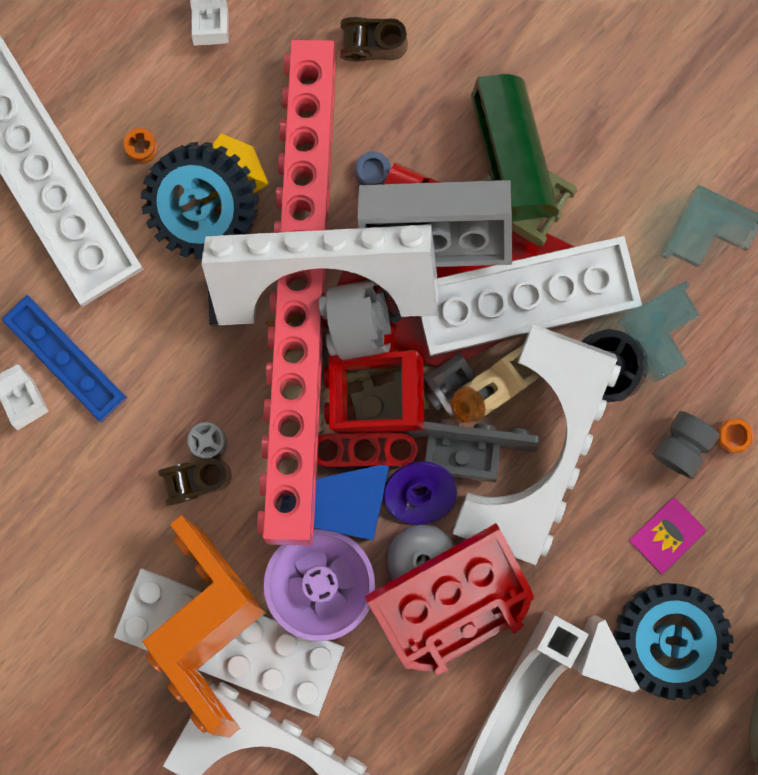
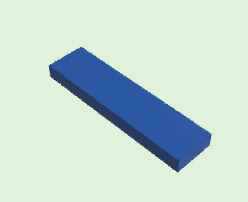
M26 295L1 319L99 422L102 423L128 398L29 295Z

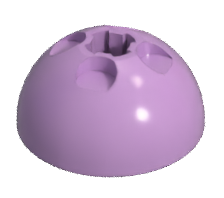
M314 529L313 546L280 545L270 558L264 576V595L268 608L275 620L291 634L311 641H328L352 631L361 623L370 609L364 596L375 591L373 569L367 555L360 546L341 533L323 529Z

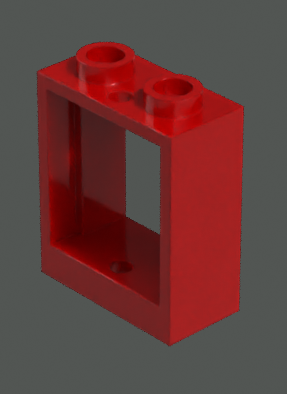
M417 351L387 352L342 360L339 355H329V366L324 368L325 387L329 388V402H326L324 405L325 423L329 424V429L338 434L424 430L423 357ZM402 368V418L347 421V371Z

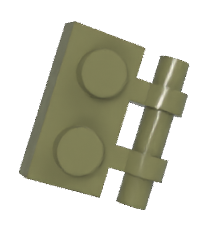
M402 368L347 371V384L360 380L364 389L363 391L350 394L358 420L402 417ZM392 371L395 381L379 386L375 385L373 376ZM424 387V410L431 408V407H430L429 400H428V397H427V395H426V393H425V392H426L425 387Z

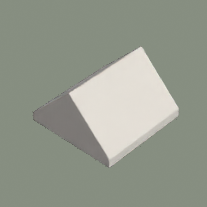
M596 615L589 617L584 630L589 635L574 661L573 668L581 675L631 692L639 690L640 688L606 620Z

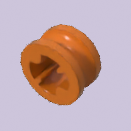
M135 128L124 139V149L129 158L136 163H148L157 154V142L153 134L147 129ZM139 138H144L146 144L149 145L147 150L143 148V153H137L135 147L132 146L134 141L137 144L139 143L137 141Z

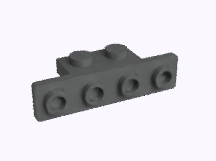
M440 419L437 423L424 422V430L393 431V433H404L411 437L428 439L425 462L442 466L453 477L495 483L497 480L500 448L537 452L539 436L532 435V432L527 429L513 428L510 429V432L496 431L494 426L488 424H475L473 428L459 426L457 421Z

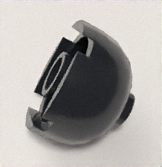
M615 329L598 331L582 340L583 343L615 354L617 357L616 365L621 366L615 385L613 387H606L602 397L603 400H606L607 403L623 401L638 392L645 383L649 370L647 354L639 341L630 334Z

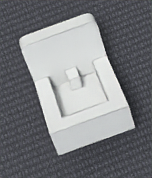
M190 0L193 45L229 43L227 1Z
M15 365L0 373V401L11 424L17 430L49 412L35 381L20 365Z

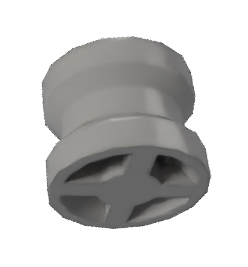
M209 422L195 425L190 431L188 446L197 457L215 459L225 451L227 437L220 427Z

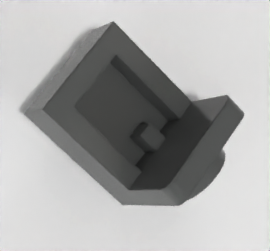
M460 352L424 376L431 388L425 393L437 410L444 407L450 417L456 414L451 404L457 401V391L476 378Z

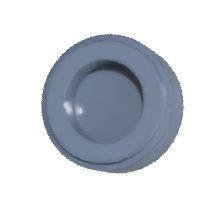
M375 151L363 154L357 160L355 166L356 178L361 185L384 184L391 169L389 160L383 154Z

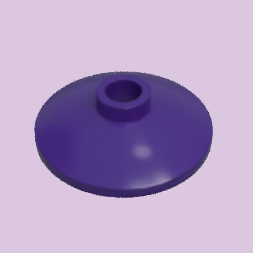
M414 462L400 467L389 477L384 489V499L390 513L403 522L416 525L428 524L441 519L453 508L457 498V487L453 476L442 466L431 462Z

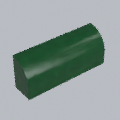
M511 74L477 77L471 98L492 181L511 180L512 222L558 216L559 210L525 81L521 77Z

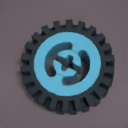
M191 142L186 146L181 145L160 158L150 168L151 173L144 179L143 184L147 185V188L141 191V199L147 200V203L141 208L143 215L150 214L151 217L146 224L149 229L157 228L159 232L154 237L159 242L164 238L169 241L166 246L167 249L172 252L176 248L181 249L180 256L187 258L189 255L195 254V259L202 260L206 236L244 235L253 226L252 221L256 218L258 210L254 209V206L259 203L258 195H253V190L257 187L255 179L248 180L247 175L251 171L247 165L241 168L237 164L240 158L236 154L231 157L226 155L227 148L220 146L215 149L213 148V143L205 142L202 145H198V142ZM181 185L184 188V193L180 196L179 199V189ZM215 190L219 194V196L213 197L206 204L203 202L193 204L186 211L182 208L183 205L189 203L192 199L205 198ZM221 201L222 210L221 215L218 216L216 214V208L219 206Z
M662 583L660 585H652L647 587L646 590L639 591L633 595L635 598L632 601L626 602L623 606L625 610L622 615L617 617L618 627L617 630H614L613 636L638 686L650 694L669 700H676V698L683 700L691 699V696L694 694L700 696L706 693L705 689L708 686L714 687L719 682L716 678L720 673L723 675L728 669L725 666L726 660H731L733 654L732 651H729V644H734L733 635H730L728 631L731 624L729 619L724 618L722 613L725 611L722 607L713 602L714 598L709 594H705L700 589L685 584ZM680 614L692 624L695 636L692 637L687 628L665 623L660 625L655 631L653 626L663 616ZM674 635L680 638L679 645L675 644L671 647V645L666 644L667 636L672 637ZM654 644L659 653L669 657L683 658L691 651L692 656L682 665L664 667L654 659L650 646Z

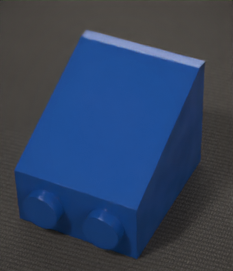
M378 465L316 479L314 528L374 540L389 466ZM290 495L283 496L280 512L288 513L292 511L296 506V498Z

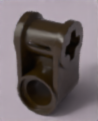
M348 17L340 22V28L344 30V48L340 50L341 59L355 62L396 60L401 58L407 51L406 28L398 19ZM388 34H396L401 38L395 45H386L382 41Z
M207 458L192 463H182L158 470L159 476L164 479L168 499L165 500L167 506L221 491L229 485L232 478L229 465L222 460ZM211 465L218 466L221 471L220 481L215 485H210L205 479V471Z

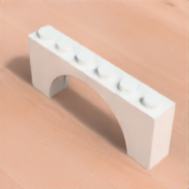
M431 225L205 237L201 264L218 325L255 324L258 298L271 283L288 274L316 268L349 271L374 281L391 295L399 308L401 317L438 315V281Z
M531 324L519 355L518 363L529 367L543 377L553 388L562 404L566 417V434L561 453L553 467L540 481L521 492L499 497H486L467 492L454 525V535L468 539L496 523L501 529L515 558L536 565L540 555L547 556L553 540V536L549 535V531L553 522L560 523L567 503L563 502L562 498L566 488L573 490L579 476L580 469L575 468L579 455H587L593 440V435L589 434L593 420L599 422L605 411L607 401L603 400L602 397L606 387H613L618 378L621 366L616 365L617 357L615 354Z
M547 610L544 611L456 775L505 774L516 746L537 707L556 679L566 669H571L589 635L588 633Z
M222 682L218 686L212 683L210 687L241 729L230 738L218 735L213 736L208 731L202 733L190 718L163 767L177 775H202L214 762L231 752L249 747H272L299 757L311 766L318 775H370L365 772L367 766L350 756L346 760L333 753L335 748L320 738H315L314 742L301 735L303 729L295 723L286 719L280 723L269 716L271 711L267 707L256 701H251L249 705L237 698L239 695L237 690Z

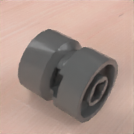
M679 411L671 423L670 432L672 437H663L652 455L675 472L689 479H694L704 463L700 454L709 453L720 438V434L699 418L687 412Z

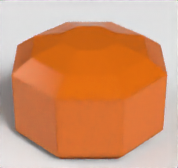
M742 418L724 420L716 429L720 434L716 444L726 453L744 452L753 442L752 427Z

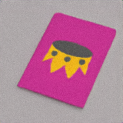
M672 498L629 541L663 574L706 532V529L676 498Z

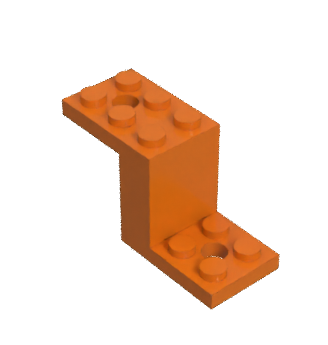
M181 515L170 524L177 534L173 540L186 556L190 554L196 562H199L195 566L196 571L207 584H212L144 639L142 643L149 651L145 656L151 666L159 673L163 670L171 682L167 686L173 696L181 703L186 701L192 709L193 713L190 714V718L195 726L202 733L208 731L213 736L218 735L230 738L241 728L197 669L264 615L266 611L204 531Z

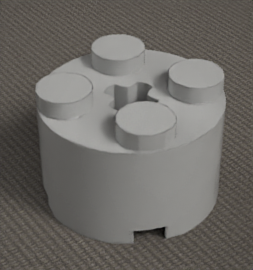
M369 279L333 286L328 289L327 296L319 298L321 315L323 319L328 320L330 334L326 336V343L331 356L339 355L342 360L389 352L391 343L384 344V335L391 334L388 308L384 294L375 293L373 287L378 284Z

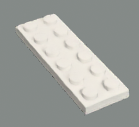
M625 236L512 261V265H495L438 278V315L420 316L429 356H434L528 334L531 324L550 329L637 309L642 306Z
M141 568L114 638L148 651L142 641L202 591ZM262 615L197 670L319 717L345 646L331 640L311 641L299 638L285 630L274 618Z

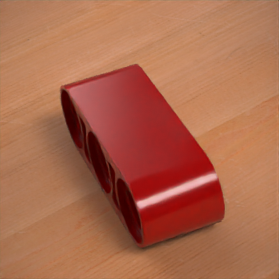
M404 433L323 434L318 436V448L323 442L332 441L338 447V454L331 461H323L317 453V464L326 468H369L378 465L402 467L412 463L416 457L417 446L414 439ZM403 440L410 445L411 454L405 460H396L390 454V447L395 441ZM369 441L373 444L375 452L372 458L362 461L355 457L354 447L358 442Z

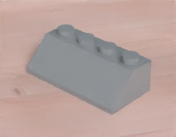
M511 180L359 185L357 217L359 228L431 225L436 267L512 265Z

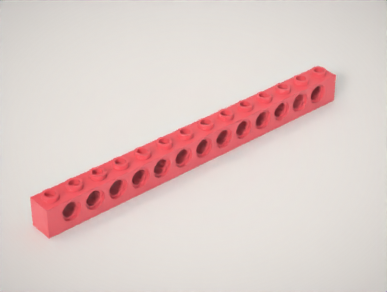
M291 40V53L284 54V74L289 75V86H283L282 107L287 108V119H281L280 140L285 141V153H279L278 173L279 175H284L283 187H277L276 207L277 209H282L281 221H275L274 233L328 230L337 59L334 41ZM306 78L316 79L314 83L309 85L301 83ZM307 110L315 112V114L309 118H302L299 116L302 112ZM305 143L314 145L311 150L306 152L297 150L300 145ZM301 177H310L312 179L305 186L295 184ZM305 210L311 213L305 220L300 221L293 218L298 211ZM326 268L307 269L283 276L278 279L277 291H271L270 312L276 313L275 327L269 326L268 348L274 349L273 362H267L266 384L272 385L271 399H265L264 421H269L270 425L269 436H263L262 458H267L268 460L267 473L260 474L259 491L260 496H265V511L258 512L257 532L258 534H263L264 541L271 545L313 546L324 319L319 308V298L325 296ZM303 279L308 282L306 287L300 291L289 289L290 284L294 280ZM301 314L306 317L304 323L300 326L292 327L287 324L288 319L292 315ZM297 349L304 352L303 358L296 363L285 361V356L291 350ZM296 385L302 388L301 395L296 399L288 400L283 397L284 390L289 386ZM297 422L300 424V430L295 436L285 437L281 435V429L284 424ZM288 458L297 460L298 468L294 473L284 475L279 472V466L283 460ZM290 495L296 498V506L292 511L282 513L277 510V503L283 496Z

